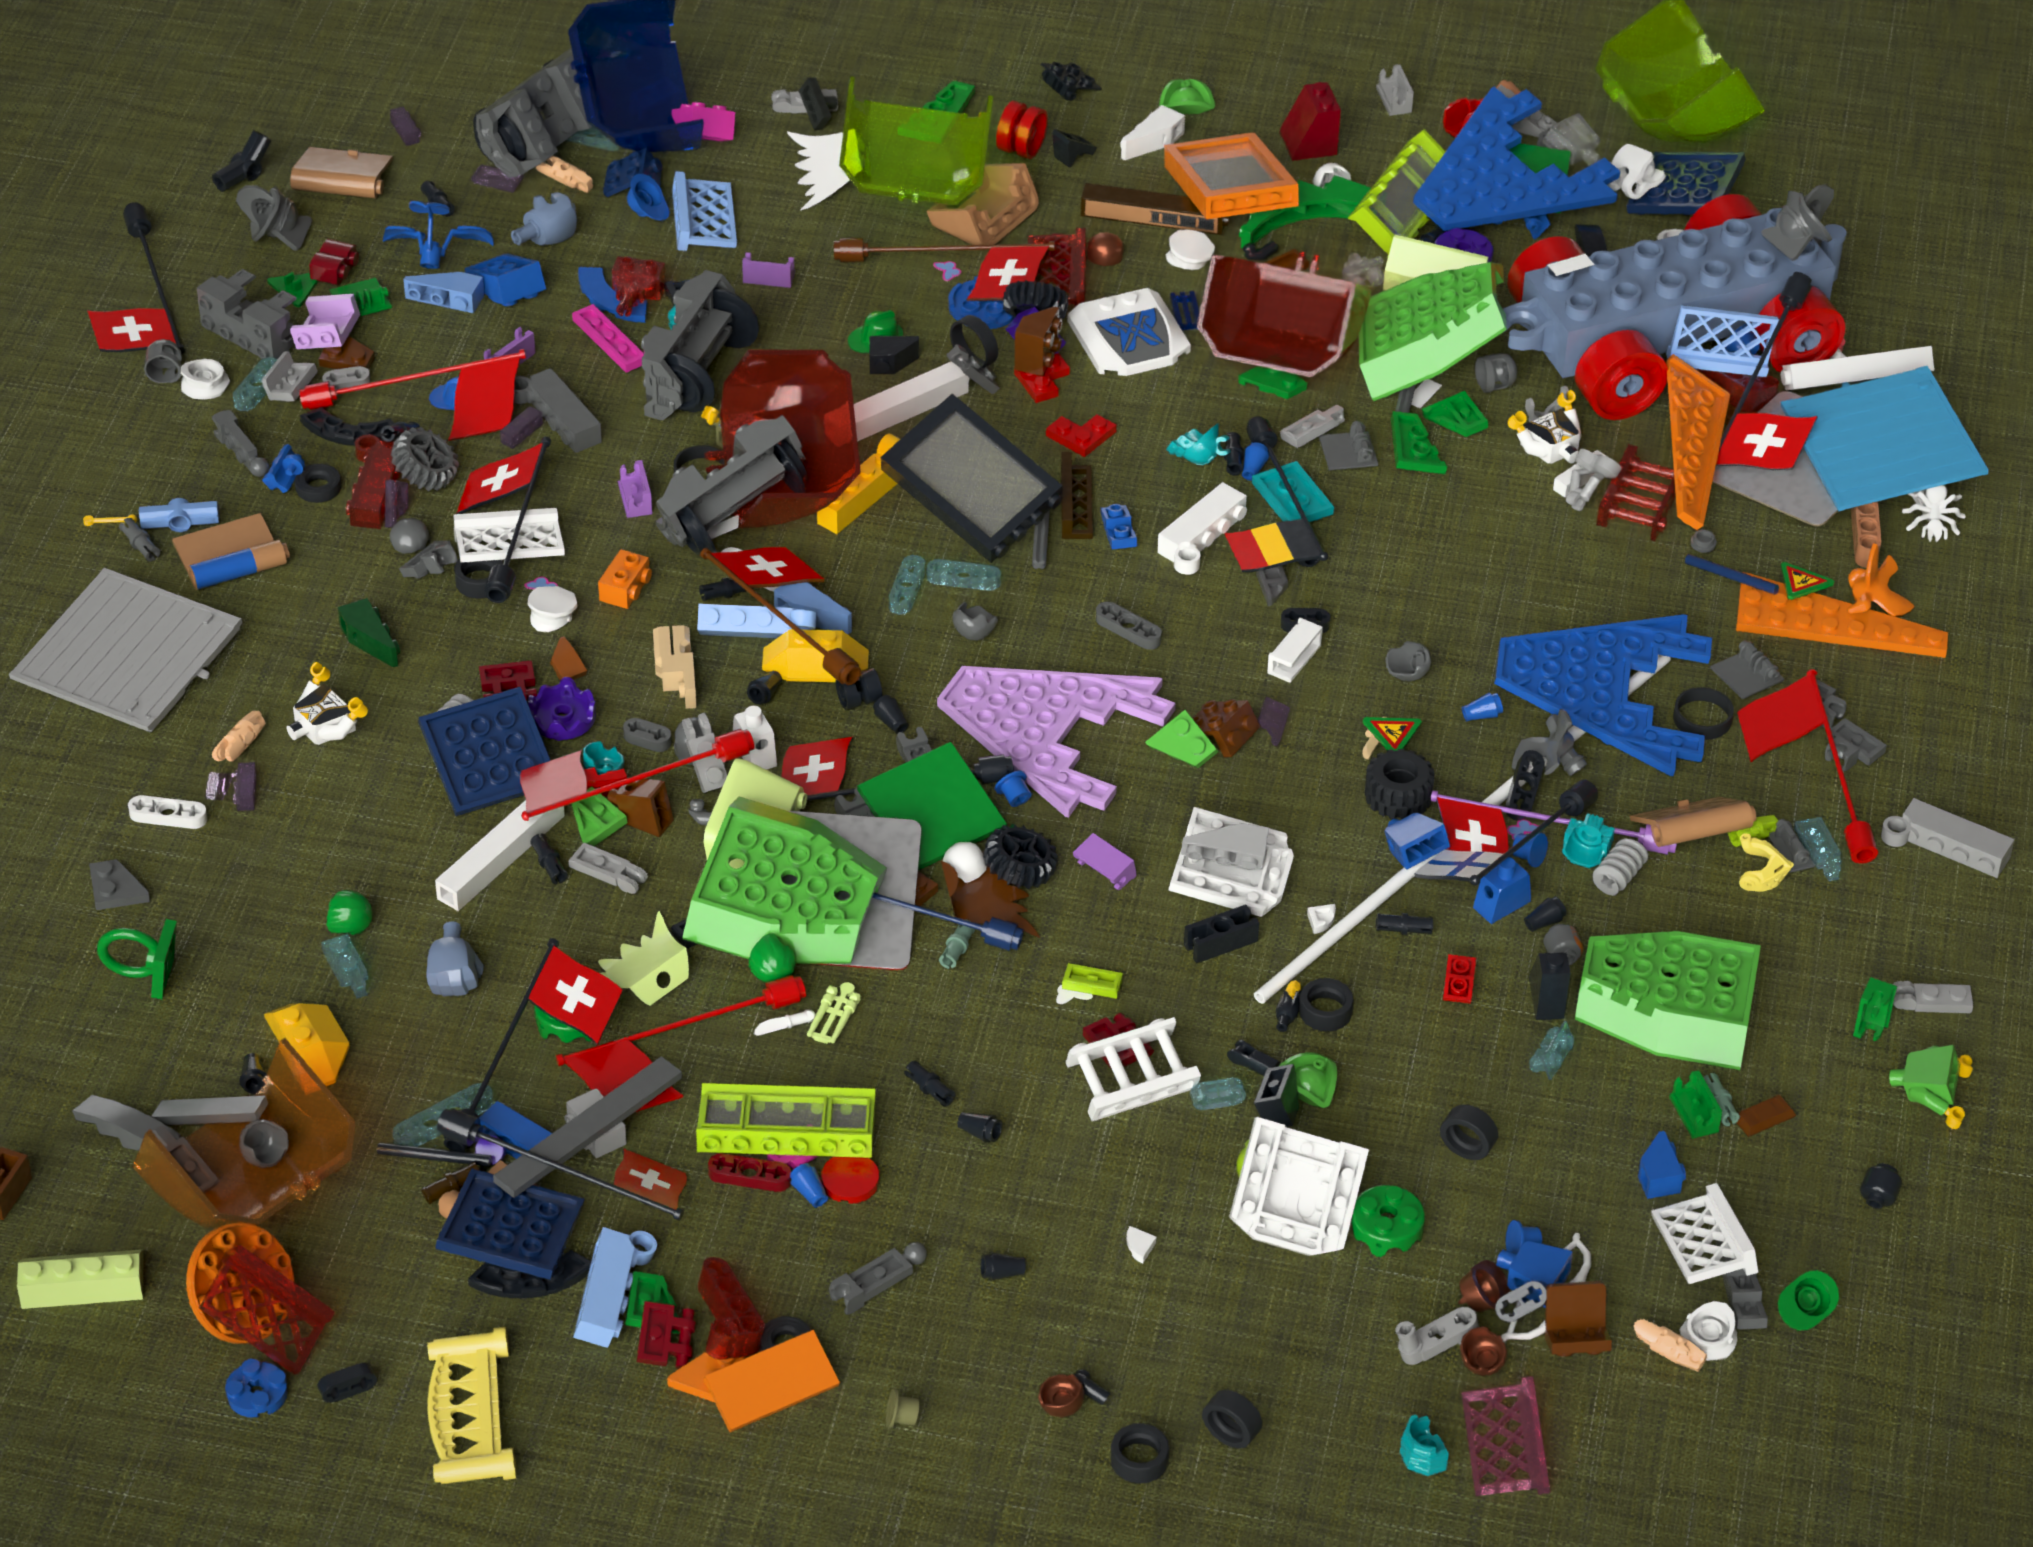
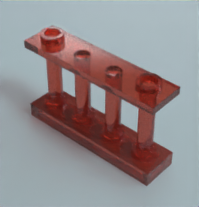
M1628 444L1619 463L1622 469L1616 478H1612L1599 505L1596 525L1606 528L1610 519H1615V517L1652 527L1650 540L1655 541L1659 532H1664L1666 528V517L1676 497L1674 469L1640 461V458L1637 457L1638 446ZM1639 470L1672 479L1668 486L1635 477L1632 472ZM1633 486L1665 496L1662 501L1626 492L1625 487ZM1624 501L1657 510L1655 517L1619 508L1618 503L1622 504Z

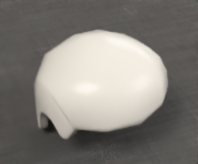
M1327 163L1317 170L1313 179V185L1323 188L1325 183H1329L1334 175L1351 180V174L1337 163Z
M972 842L954 844L945 852L943 862L951 865L956 870L958 877L966 883L979 878L987 868L982 851Z

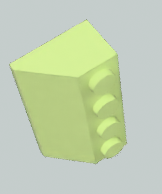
M1394 235L1385 268L1383 290L1390 289L1423 274L1438 273L1444 270H1455L1466 266L1488 263V257Z
M143 1249L23 1258L18 1262L17 1288L21 1308L142 1300Z

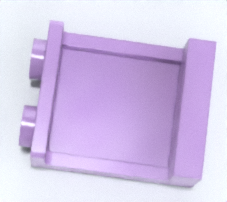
M354 294L308 297L305 302L309 312L308 318L303 325H295L290 329L296 349L342 346L360 316Z

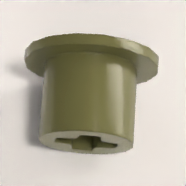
M893 1389L887 1404L886 1427L891 1429L894 1423L914 1426L919 1413V1399L899 1396L898 1390Z

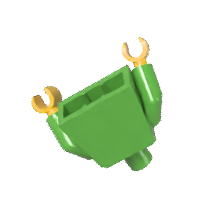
M1933 1045L1925 1050L1910 1052L1907 1055L1905 1069H1891L1889 1074L1890 1084L1892 1087L1904 1086L1908 1100L1922 1104L1941 1116L1945 1114L1948 1127L1958 1129L1965 1116L1964 1109L1959 1106L1952 1108L1948 1106L1954 1103L1958 1075L1968 1078L1973 1070L1971 1066L1973 1061L1969 1055H1962L1958 1058L1954 1045L1943 1047Z

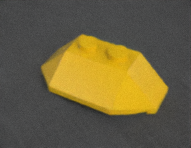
M789 629L763 648V671H777L782 679L786 681L836 682V679L823 669L824 655L793 629ZM801 629L826 651L840 648L858 662L861 671L868 669L869 650L844 631Z
M296 1003L264 1014L266 1021L309 1093L336 1083L350 1043L327 1005Z

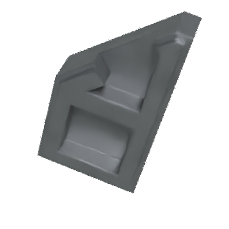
M1282 565L1256 571L1268 606H1272L1288 588V580Z

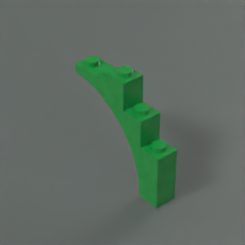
M1334 175L1329 183L1326 182L1323 188L1298 180L1299 206L1251 213L1249 221L1241 226L1239 237L1241 238L1240 248L1243 249V246L1248 243L1256 244L1271 231L1300 220L1313 218L1347 219L1371 187ZM1385 192L1378 199L1384 207L1387 197ZM1371 207L1370 210L1380 219L1381 216Z

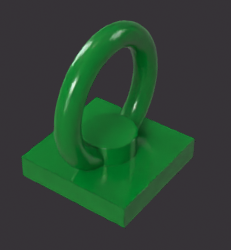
M165 920L159 943L150 935L136 929L117 928L110 930L99 939L97 954L101 962L108 969L119 975L131 978H143L152 975L151 998L163 999L175 959L177 921ZM120 939L133 940L143 944L149 949L146 965L133 967L118 962L110 955L108 950L109 944Z

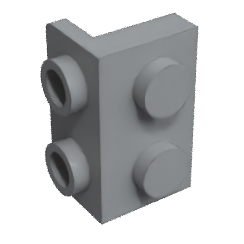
M284 351L262 378V384L269 400L291 402L298 398L300 395L299 389H304L318 371L315 363H294L290 352Z

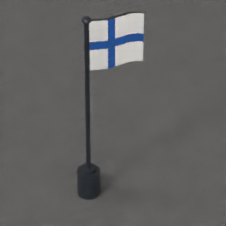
M1588 780L1576 782L1560 796L1559 804L1561 809L1504 854L1445 849L1414 873L1415 877L1469 881L1472 885L1477 886L1484 876L1562 814L1578 816L1594 804L1598 798L1597 788Z

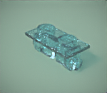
M1564 1021L1560 1028L1554 1027L1548 1030L1540 1044L1541 1049H1537L1529 1060L1530 1069L1533 1072L1546 1071L1549 1080H1552L1574 1044V1037L1570 1032L1567 1021Z

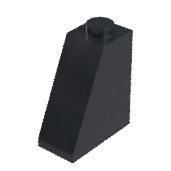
M1567 952L1538 953L1529 974L1536 1020L1564 1019L1571 974Z

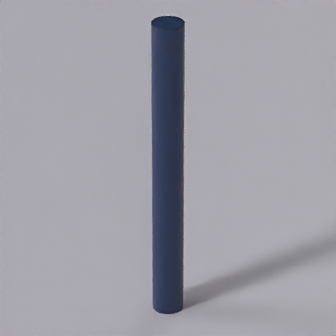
M1690 554L1685 558V564L1776 595L1779 590V585L1714 562Z

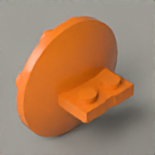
M231 1223L210 1231L195 1247L187 1269L186 1285L188 1299L198 1321L213 1336L233 1344H247L260 1341L270 1336L281 1325L292 1307L295 1283L291 1260L280 1242L267 1230L250 1223ZM283 1313L280 1322L274 1327L273 1320Z

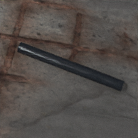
M378 1143L377 1154L461 1164L475 1162L476 1165L488 1167L492 1164V1155L387 1143Z

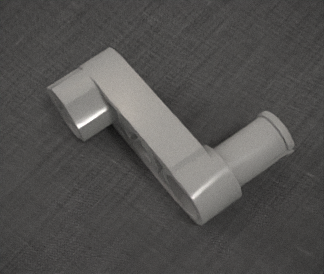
M1461 1307L1416 1331L1411 1322H1401L1396 1327V1334L1399 1338L1398 1348L1402 1360L1406 1364L1415 1365L1436 1356L1456 1344H1461L1463 1336L1470 1329L1479 1327L1475 1312L1471 1308ZM1435 1334H1439L1440 1336H1443V1337H1442L1441 1339H1437L1436 1337H1433V1336H1434Z

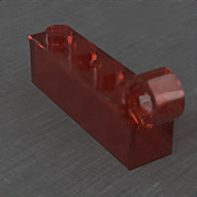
M362 435L356 439V457L359 461L364 462V466H360L358 482L353 484L352 499L346 503V515L350 516L351 526L381 529L401 472L395 471L396 465L391 463L393 457L390 454L394 442L380 441L374 435Z

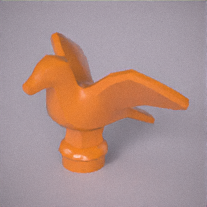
M1873 543L1867 569L1856 568L1848 576V582L1853 589L1852 594L1856 602L1848 607L1847 610L1850 614L1866 612L1871 608V602H1875L1891 616H1903L1909 613L1914 608V605L1905 597L1891 591L1888 587L1889 579L1898 570V566L1893 557L1888 555L1881 567L1878 568L1879 549L1878 544Z

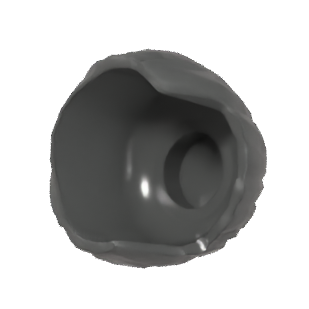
M265 1119L251 1121L241 1131L239 1137L240 1150L244 1159L259 1168L276 1165L284 1157L289 1147L288 1134L284 1127Z

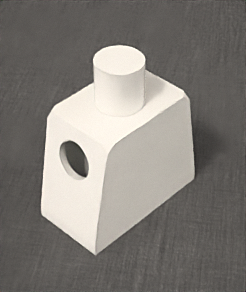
M749 706L744 712L736 714L733 720V731L748 729L754 741V750L749 751L748 755L742 756L743 760H747L764 769L776 767L774 733L758 706Z

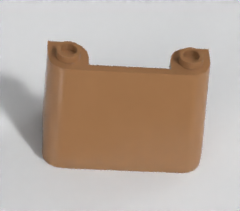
M1025 163L983 164L973 175L972 181L976 191L973 196L957 209H948L944 204H935L926 212L934 227L971 245H995L1037 209L1039 199Z

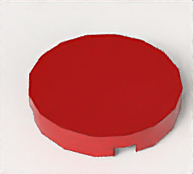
M832 1157L825 1163L821 1171V1182L826 1195L833 1200L859 1203L875 1194L879 1184V1170L875 1162L870 1158Z

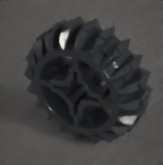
M1035 280L1010 283L1009 286H1006L1002 301L1003 309L1012 317H1016L1019 313L1036 307L1038 311L1058 307L1059 318L1063 319L1066 316L1069 305L1068 295L1060 287L1044 282H1036Z
M1012 823L1010 827L1003 825L1001 829H995L990 838L987 839L983 857L986 860L985 866L990 868L991 874L998 875V880L1003 879L1007 881V885L1010 883L1015 884L1017 888L1025 886L1029 890L1031 886L1039 888L1041 884L1047 883L1056 870L1058 855L1056 854V847L1051 845V839L1043 838L1044 833L1038 834L1034 832V828L1030 830L1026 829L1024 825L1017 827Z

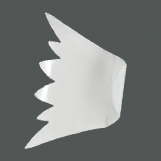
M853 129L825 136H806L787 132L794 141L807 148L798 151V153L809 157L795 164L800 169L811 171L798 181V184H815L807 191L805 196L815 195L801 210L824 200L858 173L864 178L871 180L866 150Z

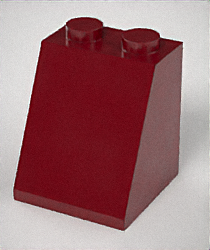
M1316 82L1305 85L1279 130L1292 161L1337 155L1341 109L1328 82Z

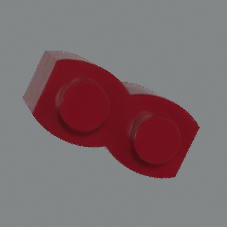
M327 239L321 246L320 251L313 256L310 262V279L339 285L343 279L348 277L352 267H355L358 263L359 253L356 252V245Z

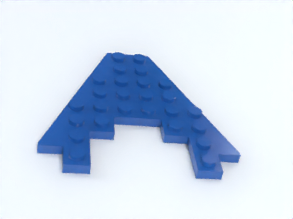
M1494 86L1487 93L1414 195L1413 203L1442 230L1448 231L1454 228H1466L1614 203L1617 201L1618 194L1608 184L1619 179L1621 171L1606 158H1603L1571 177H1568L1554 164L1535 174L1509 151L1512 147L1520 144L1522 136L1511 126L1541 110L1542 102L1527 89L1508 99Z
M1685 614L1504 637L1499 642L1494 684L1551 714L1558 715L1559 709H1564L1571 717L1572 725L1599 738L1603 743L1612 745L1661 772L1673 776L1676 768V758L1696 762L1702 761L1705 735L1652 726L1654 706L1628 701L1630 669L1655 674L1658 655L1708 664L1711 657L1712 638L1686 633L1688 615Z

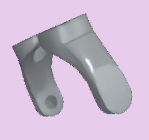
M1562 386L1560 394L1563 392L1564 398L1568 400L1567 392L1569 389L1567 386ZM1532 398L1526 399L1525 403L1529 422L1540 418L1538 416L1549 414L1550 411L1564 409V407L1557 403V399L1544 412L1534 411L1535 404Z

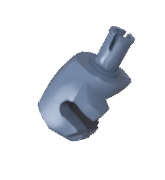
M562 193L551 194L552 204L547 203L541 195L535 196L533 198V209L524 215V226L511 232L513 242L521 245L531 239L535 244L541 246L557 244L573 236L577 225L575 204L571 202L568 196Z
M447 922L443 925V938L435 940L428 952L426 977L428 985L433 994L442 995L443 997L466 995L469 990L478 987V978L483 973V963L470 944L460 938L461 925L457 922Z

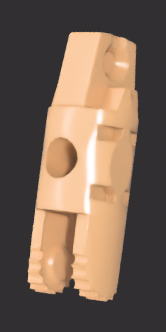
M551 156L546 160L548 164L541 163L536 166V169L542 174L570 188H576L586 193L593 188L592 178L586 172L555 156Z
M251 711L243 717L215 747L212 752V758L216 761H223L225 758L232 762L236 760L256 739L266 723L261 712Z
M1645 1319L1635 1322L1634 1331H1636V1335L1644 1343L1650 1345L1651 1350L1665 1356L1676 1364L1697 1372L1702 1368L1707 1355L1690 1340L1674 1333L1665 1326L1659 1327Z

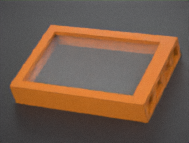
M1254 132L1164 145L1165 168L1206 219L1299 206L1298 183Z

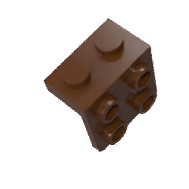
M1231 699L1219 702L1211 700L1203 704L1202 709L1196 716L1192 717L1206 736H1214L1223 757H1232L1261 727L1248 700L1236 701Z
M1602 1281L1549 1284L1546 1287L1545 1340L1552 1355L1556 1354L1565 1357L1573 1353L1585 1352L1596 1355L1602 1353V1351H1612V1339L1605 1327V1284Z

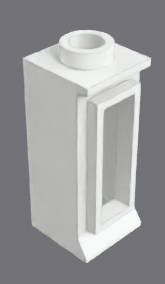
M1299 618L1298 625L1296 624L1272 653H1269L1267 673L1291 683L1321 647L1323 627Z

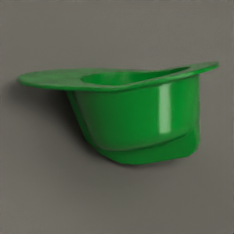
M875 311L868 314L863 326L850 333L848 337L849 347L859 353H869L870 336H903V330L897 324L894 311Z
M1819 1270L1808 1271L1800 1275L1780 1293L1778 1299L1779 1314L1789 1327L1798 1331H1807L1815 1327L1837 1307L1839 1300L1838 1287L1828 1274Z

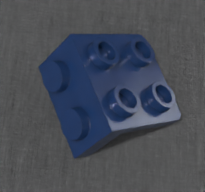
M647 147L640 151H634L621 160H614L607 167L603 194L609 197L631 187V179L636 174L648 175L660 186L663 169L660 160L655 158Z

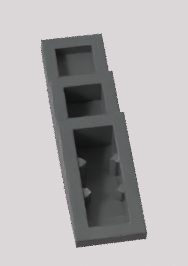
M91 1095L72 1110L76 1120L96 1124L99 1134L118 1137L123 1148L157 1154L155 1151L156 1147L151 1141L150 1136L154 1129L164 1125L160 1121L132 1107L95 1095ZM164 1125L172 1136L177 1135L179 1138H182L181 1134Z
M1716 1240V1246H1721L1723 1242ZM1722 1256L1719 1261L1728 1262L1734 1259ZM1742 1268L1722 1274L1730 1308L1734 1312L1737 1330L1767 1328L1768 1318L1762 1304V1289L1756 1273L1747 1276Z

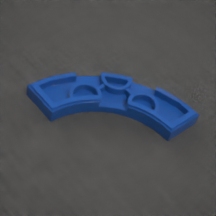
M578 268L581 291L589 298L591 304H594L602 312L608 311L615 314V317L618 319L645 323L647 300L629 298L614 291L603 277V268Z

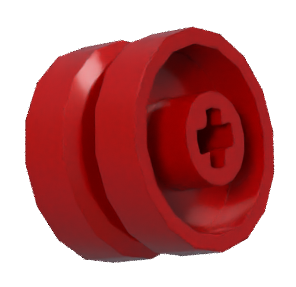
M1015 100L1009 102L998 124L996 134L997 148L1011 154L1016 151L1017 155L1027 159L1034 158L1039 152L1046 134L1048 121L1046 110L1035 106L1028 108L1026 104Z

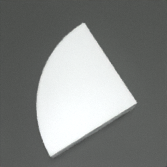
M1335 904L1308 907L1307 915L1314 934L1327 930L1333 924L1336 910Z
M1130 1226L1127 1231L1128 1248L1137 1261L1144 1263L1156 1244V1236Z

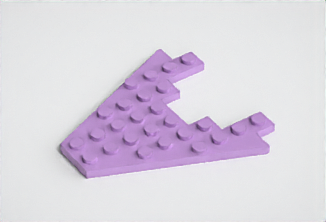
M961 666L937 698V706L993 755L1004 754V756H1011L1014 772L1024 771L1027 775L1025 782L1068 818L1079 802L1105 811L1116 795L1117 788L1115 785L1072 770L1080 760V751L1064 746L1061 742L1077 720L1081 717L1104 726L1113 712L1119 710L1164 727L1174 713L1176 703L1156 696L1162 687V678L973 666Z

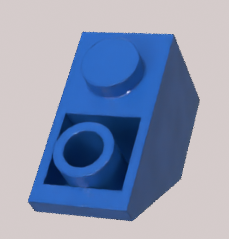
M1665 1131L1657 1134L1640 1161L1638 1179L1647 1199L1681 1193L1682 1182L1686 1179L1684 1165L1678 1162L1675 1145L1673 1142H1669Z

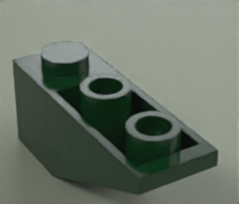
M368 598L338 607L340 628L349 643L389 666L397 667V655L400 654V648L396 639H391L387 624H382L377 607H372Z

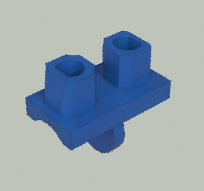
M287 444L283 446L278 456L272 462L270 470L262 480L270 490L279 488L282 493H285L290 489L296 475L303 472L305 461L301 455L294 454L292 447Z

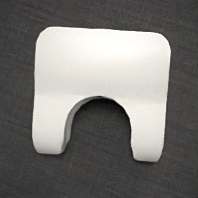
M1626 144L1616 153L1612 164L1621 171L1620 177L1608 184V186L1613 191L1622 188L1627 197L1639 199L1650 188L1658 186L1666 178V175L1663 171L1655 168L1654 155L1651 152L1631 144ZM1634 183H1637L1636 189L1632 192V186Z

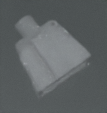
M1579 113L1552 125L1542 141L1549 148L1571 151L1569 161L1571 165L1584 160L1590 166L1601 159L1594 151L1600 142V138Z

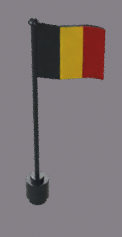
M1261 416L1253 417L1247 423L1246 432L1252 443H1261L1268 448V454L1301 519L1277 522L1242 532L1224 533L1242 572L1262 571L1292 562L1312 559L1326 561L1328 553L1323 551L1272 450L1277 443V436L1270 422Z

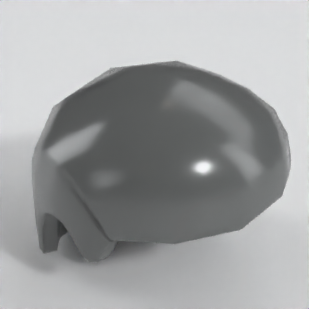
M416 518L401 519L394 524L390 532V541L394 549L402 554L423 550L426 548L427 541H431L428 528L421 520Z

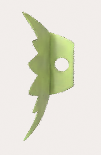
M658 911L652 938L643 935L641 937V947L623 943L620 947L623 959H601L598 961L600 966L606 971L600 974L608 977L620 988H630L640 1000L649 1006L687 980L689 976L686 947L679 944L672 937L660 911ZM663 971L670 975V983L666 988H660L657 985V976Z

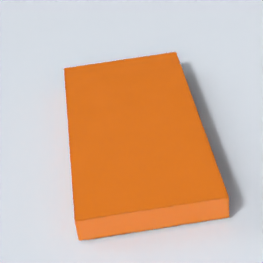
M814 1330L704 1377V1381L729 1432H733L833 1389L840 1384Z

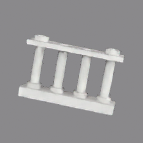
M1174 1017L1167 1020L1160 1018L1147 1026L1090 1044L1080 1043L1069 1050L1066 1060L1067 1067L1080 1064L1094 1095L1088 1109L1091 1121L1197 1088L1201 1077L1197 1066L1188 1069L1183 1067L1169 1037L1172 1035L1176 1025ZM1158 1039L1173 1072L1163 1077L1157 1075L1143 1044ZM1129 1048L1133 1049L1147 1079L1144 1083L1135 1085L1130 1082L1117 1052ZM1103 1056L1107 1057L1120 1086L1118 1091L1112 1093L1104 1091L1091 1060Z

